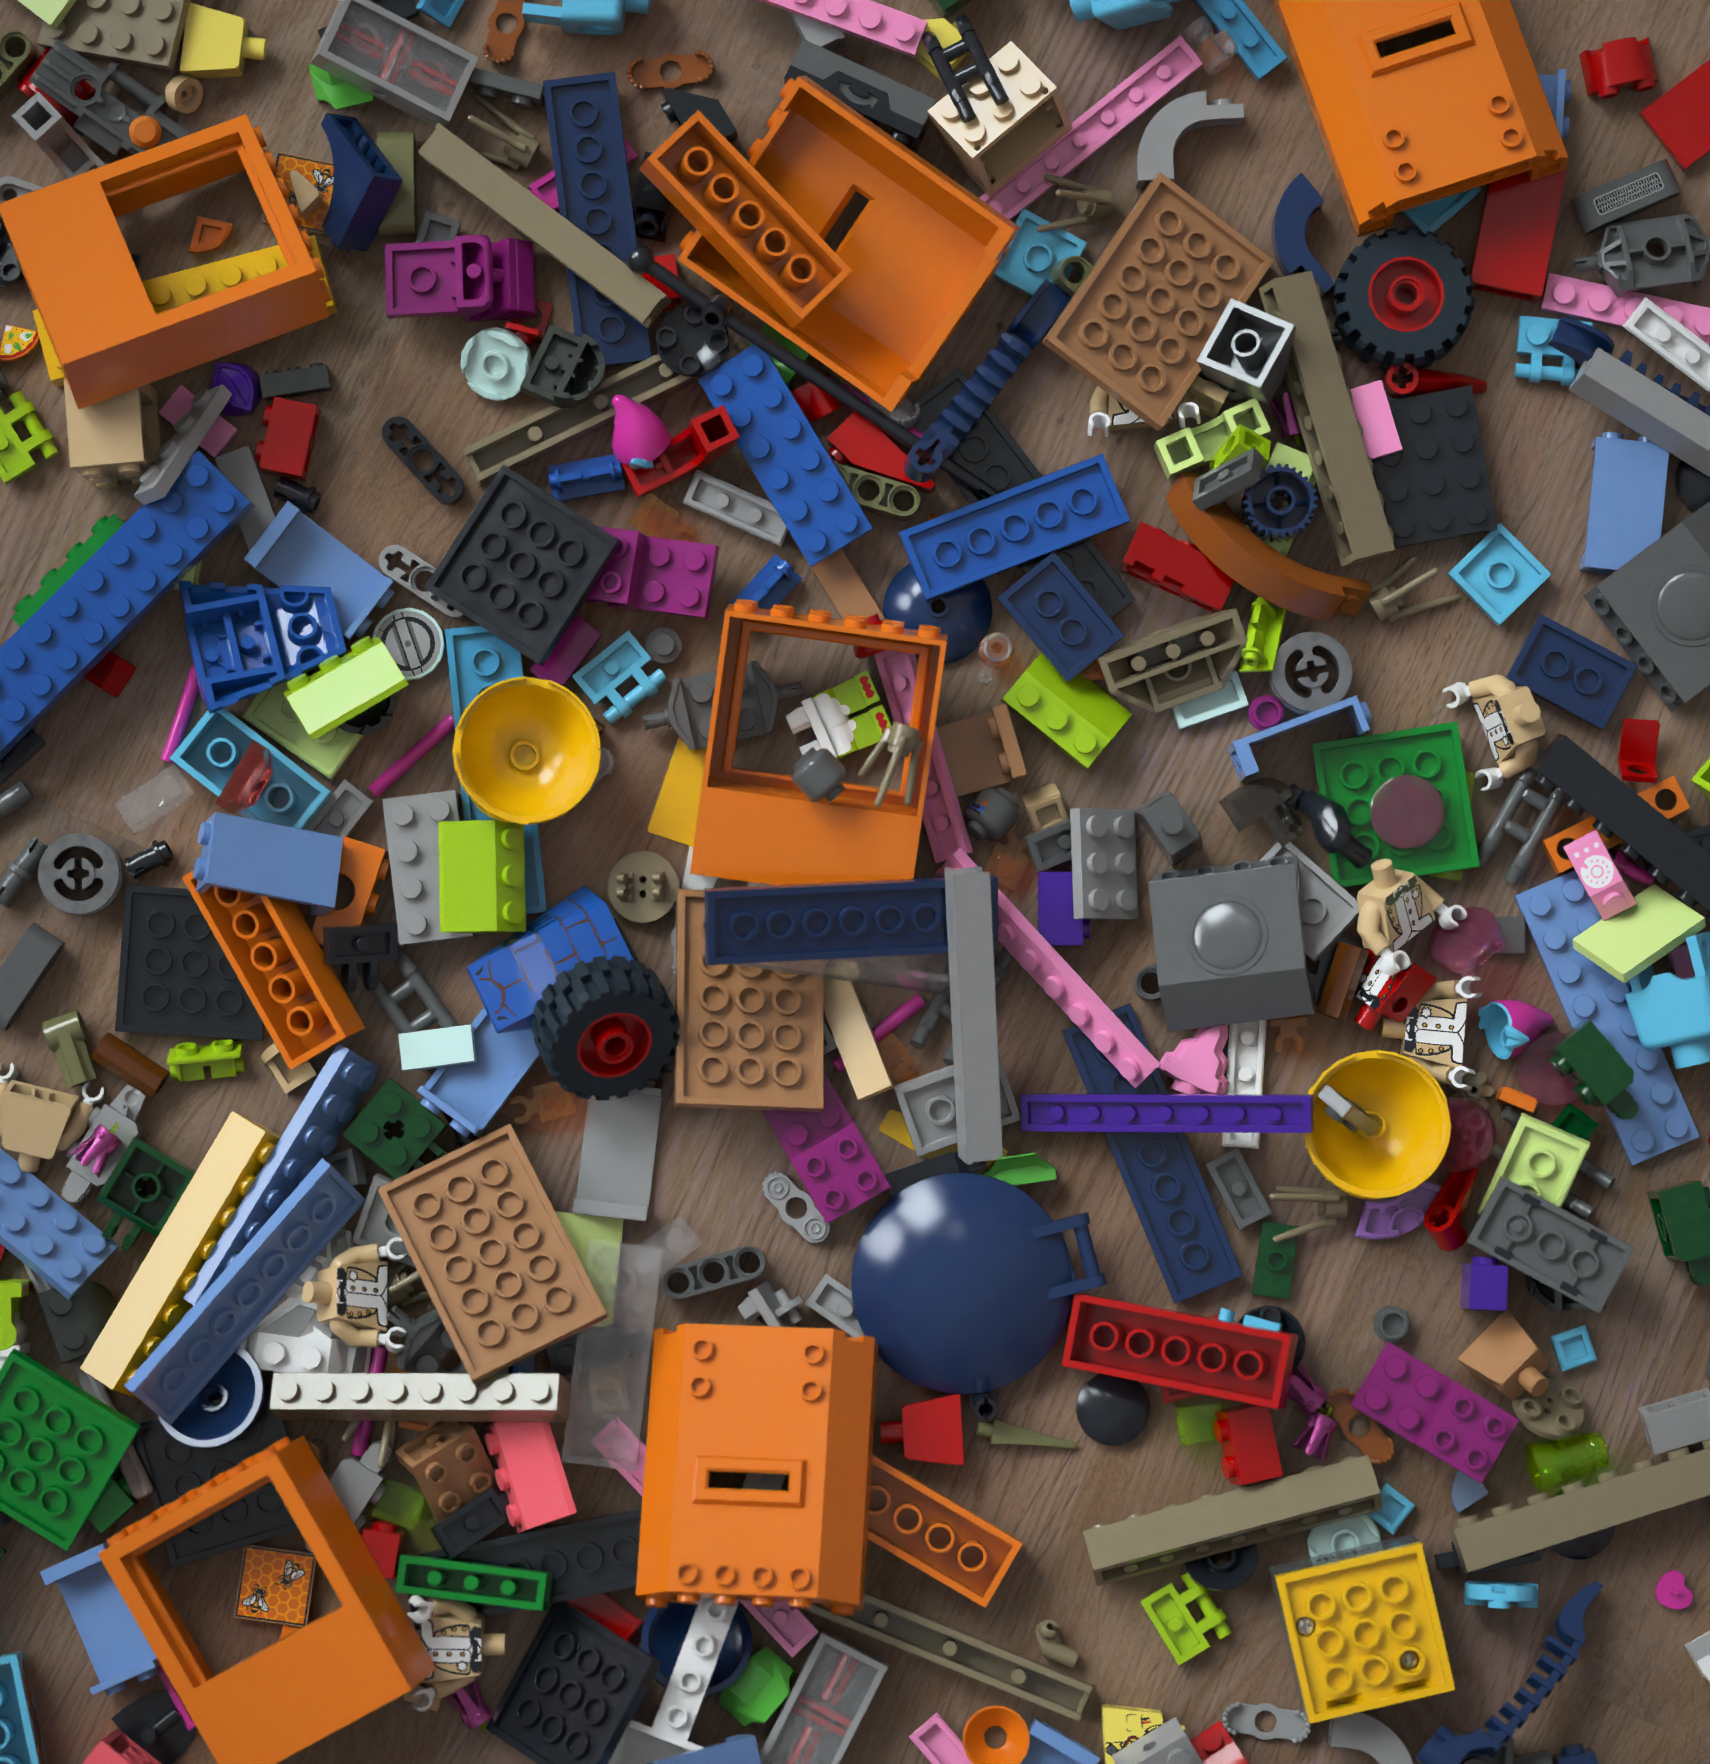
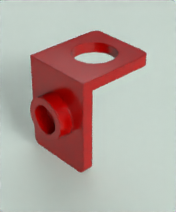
M537 300V309L542 314V320L537 326L527 327L521 322V319H511V322L505 323V329L519 336L526 346H532L533 342L541 344L545 337L553 309L551 303Z
M1628 718L1623 720L1617 760L1621 780L1658 782L1655 758L1660 731L1659 721ZM1629 770H1642L1647 773L1637 774Z

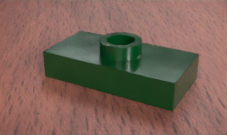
M1261 1221L1251 1294L1289 1299L1297 1237L1274 1243L1272 1239L1276 1235L1299 1226Z

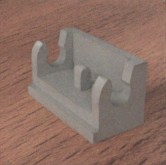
M1708 1388L1637 1408L1647 1444H1650L1654 1455L1710 1439V1390Z

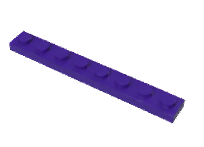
M1023 1093L1020 1095L1021 1131L1314 1132L1313 1094Z

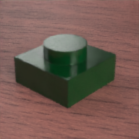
M1569 1102L1551 1125L1587 1140L1599 1124Z

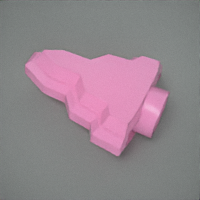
M1228 1024L1197 1028L1194 1036L1182 1039L1174 1052H1165L1159 1062L1161 1065L1157 1069L1174 1079L1171 1089L1181 1094H1225L1229 1081L1224 1076L1228 1060L1223 1049L1228 1039Z

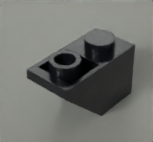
M672 88L662 91L665 102L660 106L671 124L677 121L681 127L699 110L730 143L738 139L737 130L719 100Z
M645 152L641 166L652 153ZM639 170L633 205L636 237L665 242L673 204Z

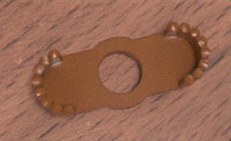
M497 0L496 8L489 18L490 31L487 43L483 44V53L492 63L502 65L508 63L514 56L518 38L522 35L525 26L522 15L523 3H527L528 0ZM510 14L516 18L517 27L512 33L503 34L497 29L496 22L501 15Z
M696 50L695 54L681 56L668 53L656 59L643 60L641 57H637L636 60L633 59L628 65L627 77L632 85L642 90L656 88L678 89L682 85L705 82L712 75L714 66L713 60L705 51ZM675 62L680 66L681 75L676 81L668 82L661 77L660 69L665 63Z
M1347 1388L1333 1390L1326 1399L1325 1407L1327 1408V1413L1340 1423L1343 1436L1348 1441L1354 1443L1364 1456L1369 1455L1372 1464L1377 1463L1380 1465L1386 1463L1387 1459L1390 1460L1392 1458L1391 1455L1394 1454L1393 1440L1384 1434L1377 1425L1376 1420L1349 1405L1354 1397V1392L1349 1391ZM1355 1415L1365 1416L1369 1421V1430L1363 1436H1354L1349 1431V1420Z

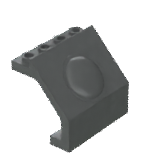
M1710 501L1584 595V598L1671 712L1710 685Z
M1275 856L1269 860L1253 862L1242 860L1229 865H1203L1197 869L1183 871L1166 870L1159 874H1153L1152 881H1149L1148 884L1158 985L1168 1032L1314 1014L1315 990L1313 981L1310 982L1307 970L1299 901L1300 866L1298 856Z

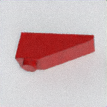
M855 412L827 438V444L831 447L828 453L839 464L845 465L847 463L852 468L908 484L917 491L931 494L935 490L936 484L931 479L927 482L918 483L908 478L904 471V461L907 455L878 427Z

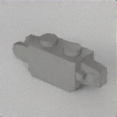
M127 1084L111 1104H104L102 1109L96 1107L88 1118L89 1130L82 1140L78 1139L73 1143L66 1154V1157L70 1159L66 1167L72 1170L65 1181V1186H62L63 1190H61V1195L66 1199V1202L80 1203V1201L86 1198V1194L90 1193L94 1185L104 1186L133 1137H142L144 1134L142 1124L137 1120L148 1097L145 1093ZM100 1123L121 1139L122 1142L113 1155H110L101 1176L98 1178L97 1174L93 1172V1166L98 1156L88 1166H82L81 1161L75 1158L77 1153L74 1155L68 1154L91 1137L94 1129Z
M380 1439L372 1443V1446H369V1449L366 1450L362 1458L350 1456L342 1460L329 1480L358 1532H360L368 1519L362 1514L369 1503L376 1506L388 1488L382 1484L387 1474L382 1472L383 1468H378L377 1466L381 1445ZM390 1444L386 1456L385 1465L389 1460L388 1457H390L391 1453L393 1452L391 1451L393 1447H391ZM306 1543L305 1548L312 1552L310 1547Z

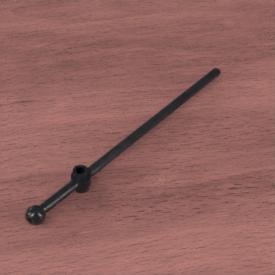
M643 245L636 246L626 262L628 268L633 273L638 275L648 273L702 310V322L707 328L718 329L727 326L909 449L920 439L733 313V302L726 294L708 297L654 261V253ZM931 449L923 458L928 461L934 449ZM950 458L940 467L942 471L984 499L999 494L994 487Z

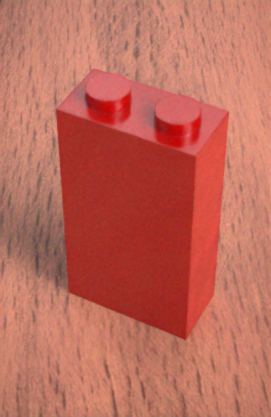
M1567 169L1534 181H1530L1526 171L1486 184L1468 276L1473 278L1474 288L1472 290L1535 303L1539 301L1543 293Z

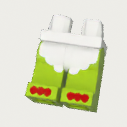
M867 670L833 688L801 701L802 707L795 709L785 716L793 735L812 727L817 737V740L799 747L802 756L812 747L816 750L826 748L837 760L876 746L883 735L885 727L892 728L883 705L870 709L868 712L852 719L849 718L881 704Z
M0 1279V1370L13 1349H17L25 1355L31 1353V1342H24L28 1335V1326L23 1319V1297L33 1294L31 1279Z

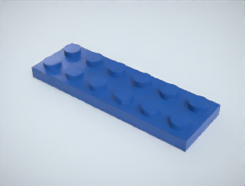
M752 345L698 379L714 408L724 405L740 436L739 441L736 443L810 567H814L874 530V527L769 354Z
M1102 453L903 530L898 535L925 602L1051 554L1053 551L1056 552L1128 524L1130 519Z

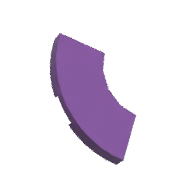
M1424 1181L1415 1189L1395 1196L1392 1199L1382 1202L1364 1201L1354 1236L1365 1239H1388L1413 1230L1424 1222L1425 1214L1442 1186Z

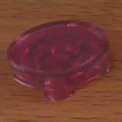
M1412 775L1397 776L1386 781L1376 791L1370 806V819L1375 832L1384 842L1400 849H1414L1427 844L1436 836L1443 823L1444 805L1440 794L1428 781Z
M1482 907L1464 908L1467 912V918L1462 921H1458L1452 916L1453 920L1459 924V927L1455 929L1445 930L1440 924L1435 929L1430 941V952L1437 964L1445 971L1458 973L1461 977L1473 976L1478 971L1480 965L1486 962L1493 953L1498 952L1504 947L1505 938L1502 935L1499 922L1489 910Z
M1553 1032L1538 1036L1517 1059V1074L1523 1090L1527 1095L1536 1098L1538 1103L1542 1105L1561 1106L1578 1099L1572 1091L1576 1086L1567 1076L1563 1078L1559 1076L1548 1062L1552 1057L1547 1050L1566 1034Z
M1463 1098L1448 1099L1451 1133L1446 1153L1439 1167L1453 1172L1472 1171L1486 1162L1494 1149L1496 1141L1495 1124L1489 1112L1480 1104Z

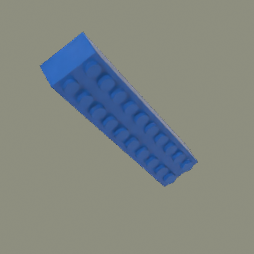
M199 450L190 458L164 498L143 505L0 647V760L175 587L178 581L197 565L255 507Z

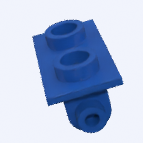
M614 454L547 466L552 496L559 501L625 490L621 462L616 459Z
M775 554L730 604H734L737 599L753 600L759 602L758 608L771 610L773 604H780L802 580V577L794 571V568L787 561L782 560Z

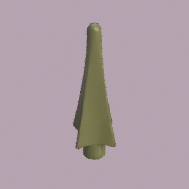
M997 1418L992 1419V1423L978 1421L976 1435L988 1437V1443L1045 1446L1075 1450L1077 1444L1073 1441L1040 1434Z

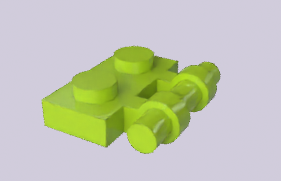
M17 391L9 397L15 409L5 414L0 406V477L6 485L37 467L30 453L40 449L46 460L53 458L59 453L52 442L54 436L48 428L44 429L36 416V407L32 401L26 400L21 391ZM22 421L31 434V437L25 441L21 440L13 427Z
M1187 1571L1181 1575L1187 1586L1185 1591L1178 1594L1172 1582H1169L1140 1600V1603L1178 1665L1210 1647L1203 1635L1204 1632L1212 1628L1219 1640L1231 1633L1230 1628L1225 1622L1227 1616L1222 1608L1217 1609L1207 1592L1209 1589L1197 1584ZM1194 1599L1205 1616L1198 1622H1195L1186 1607V1604Z

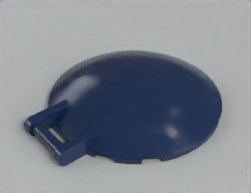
M960 1172L936 1175L904 1188L895 1194L874 1215L866 1227L855 1253L851 1279L852 1299L855 1313L864 1335L875 1337L879 1348L878 1356L895 1372L919 1386L934 1391L952 1394L981 1393L1003 1387L1018 1380L1038 1365L1057 1342L1070 1311L1072 1294L1107 1284L1105 1273L1100 1272L1088 1224L1091 1223L1089 1214L1084 1212L1052 1220L1050 1215L1030 1195L1006 1181L977 1173ZM1074 1229L1086 1277L1079 1279L1075 1278L1063 1231Z

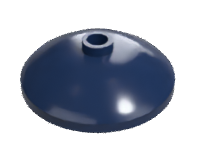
M909 563L895 575L888 586L884 597L883 616L888 620L905 622V629L919 630V625L921 624L941 627V634H948L944 664H950L967 657L982 643L991 623L992 601L984 580L925 602ZM935 601H941L945 605V610L939 614L934 613L931 610V604ZM915 654L916 660L918 661L919 654Z
M239 1346L171 1425L159 1417L163 1427L179 1442L197 1449L219 1448L239 1439L255 1423L264 1401V1379L257 1362L246 1350ZM222 1396V1402L218 1406H212L214 1398Z
M668 1602L667 1608H652L645 1619L641 1632V1649L662 1662L654 1679L666 1689L698 1604ZM739 1606L736 1608L704 1697L716 1695L732 1686L742 1675L748 1664L752 1649V1635L748 1620Z

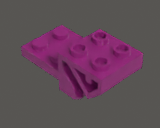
M466 235L454 236V240L384 244L386 316L388 319L461 315L465 322L538 318L536 248L532 241L505 238L491 243L489 236Z
M598 526L620 540L622 544L584 603H607L608 607L620 610L648 611L708 619L720 547L711 544L649 537L639 531Z
M824 1070L822 1112L762 1110L826 1224L891 1187Z
M1388 1341L1349 1404L1481 1484L1519 1421L1516 1417L1458 1382L1449 1379Z

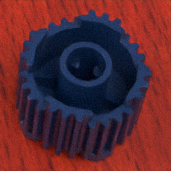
M1278 463L1275 468L1273 465H1269L1267 471L1263 468L1260 480L1253 487L1245 489L1243 492L1241 510H1244L1242 517L1247 518L1245 524L1248 525L1249 530L1257 537H1262V540L1269 538L1270 542H1273L1274 539H1277L1278 543H1281L1283 538L1286 542L1291 537L1294 539L1297 535L1303 533L1315 515L1314 512L1318 506L1315 503L1318 497L1314 495L1317 490L1312 489L1313 483L1307 482L1308 476L1302 477V471L1297 473L1295 472L1296 468L1290 469L1288 464L1281 467V464ZM1276 495L1282 496V501H1287L1288 503L1282 511L1275 510V507H1272L1270 504Z

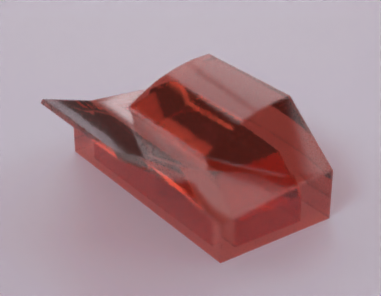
M254 740L251 741L215 804L232 814L256 804L273 775L271 755L268 748Z

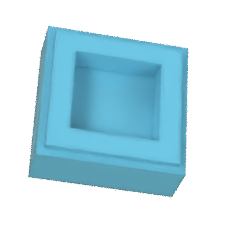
M1586 1325L1549 1336L1561 1372L1597 1360Z
M1385 1482L1380 1488L1383 1510L1368 1513L1367 1515L1394 1535L1416 1505Z

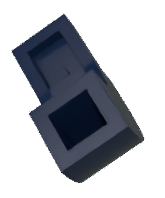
M1301 172L1287 187L1277 206L1271 231L1272 249L1277 265L1284 276L1312 270L1314 280L1321 289V299H1323L1333 290L1336 284L1309 251L1305 239V227L1308 219L1322 207L1324 200Z

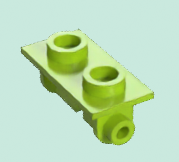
M1258 597L1251 605L1252 611L1246 635L1247 644L1241 652L1240 673L1268 672L1275 669L1287 609L1273 608L1271 602Z
M225 1038L215 1040L207 1045L197 1046L196 1043L186 1042L176 1045L175 1048H170L167 1065H170L171 1079H178L179 1082L205 1079L204 1066H210L212 1079L238 1076V1072H245L244 1058L241 1057L243 1041L233 1042L232 1039Z

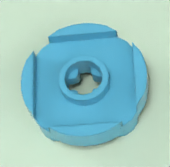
M1498 1580L1466 1581L1464 1604L1486 1605V1600H1488L1489 1608L1508 1609L1516 1601V1607L1537 1608L1539 1604L1538 1584L1520 1581H1510V1583L1498 1582Z

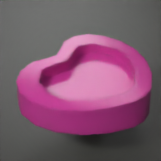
M1670 1570L1664 1573L1658 1580L1655 1588L1656 1600L1665 1607L1683 1609L1693 1601L1692 1592L1685 1587L1683 1574L1677 1570Z

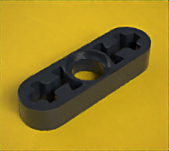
M396 416L387 420L382 429V437L393 453L438 502L444 505H452L460 501L464 495L465 486L458 473L408 419ZM394 426H397L399 429L406 426L408 429L405 435L412 444L415 443L417 438L421 441V443L411 447L406 456H403L401 453L407 450V447L401 440L397 439L394 442L390 440L393 437L391 429ZM420 451H428L434 457L433 465L428 470L421 471L413 465V458ZM441 465L446 469L440 471V475L447 482H451L453 479L457 481L453 486L456 492L452 496L448 493L439 494L442 487L434 477L430 483L425 480L435 475Z

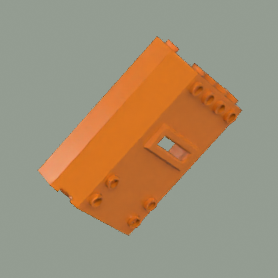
M1273 0V6L1357 237L1391 227L1394 214L1526 171L1530 181H1534L1566 169L1569 157L1510 0ZM1449 20L1451 21L1455 31L1453 35L1382 58L1376 46L1378 43Z
M806 75L798 76L796 80L790 78L779 94L783 100L766 124L770 127V130L763 140L760 138L755 140L746 156L750 158L748 162L823 240L856 191L869 199V202L835 251L853 271L792 329L698 230L696 232L691 230L684 237L679 246V249L683 252L677 260L890 412H893L905 401L911 388L915 384L918 385L1006 257L1010 250L1009 244L1016 238L1021 228Z
M685 1323L677 1325V1331H669L667 1328L654 1329L636 1596L641 1601H646V1607L667 1608L668 1602L699 1604L700 1598L714 1599V1604L723 1606L737 1605V1600H752V1606L774 1607V1602L779 1601L789 1602L790 1608L811 1609L812 1603H822L826 1609H831L832 1615L853 1616L854 1610H863L879 1349L875 1337L866 1335L845 1337V1331L830 1328ZM710 1472L789 1475V1490L709 1488Z

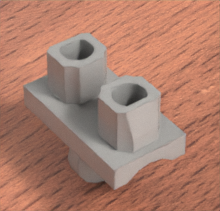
M767 1280L748 1292L749 1296L738 1306L742 1316L748 1322L761 1315L768 1326L797 1327L795 1323L802 1320V1317L795 1306L804 1300L800 1295L790 1300L783 1288L775 1293Z

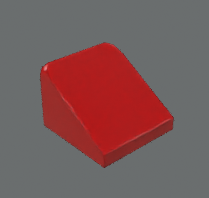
M110 651L84 678L112 696L119 697L136 668Z

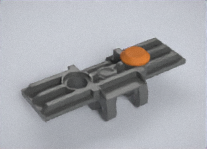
M57 39L28 80L79 116L73 130L81 137L87 135L107 150L106 154L114 160L119 157L122 148L135 155L191 134L160 112L166 103L164 95H156L118 68L119 63L115 60H112L105 71H102L59 39ZM90 80L95 84L96 93L92 99L81 100L76 96L75 87L80 81ZM109 80H112L147 105L149 108L146 113L140 116L105 91L104 88Z

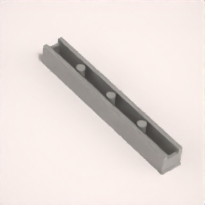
M1598 347L1593 357L1589 361L1585 360L1582 363L1574 382L1568 390L1710 477V416Z
M981 866L958 869L944 868L958 1157L967 1165H971L973 1162L997 1160L1003 1157L990 873L982 872Z

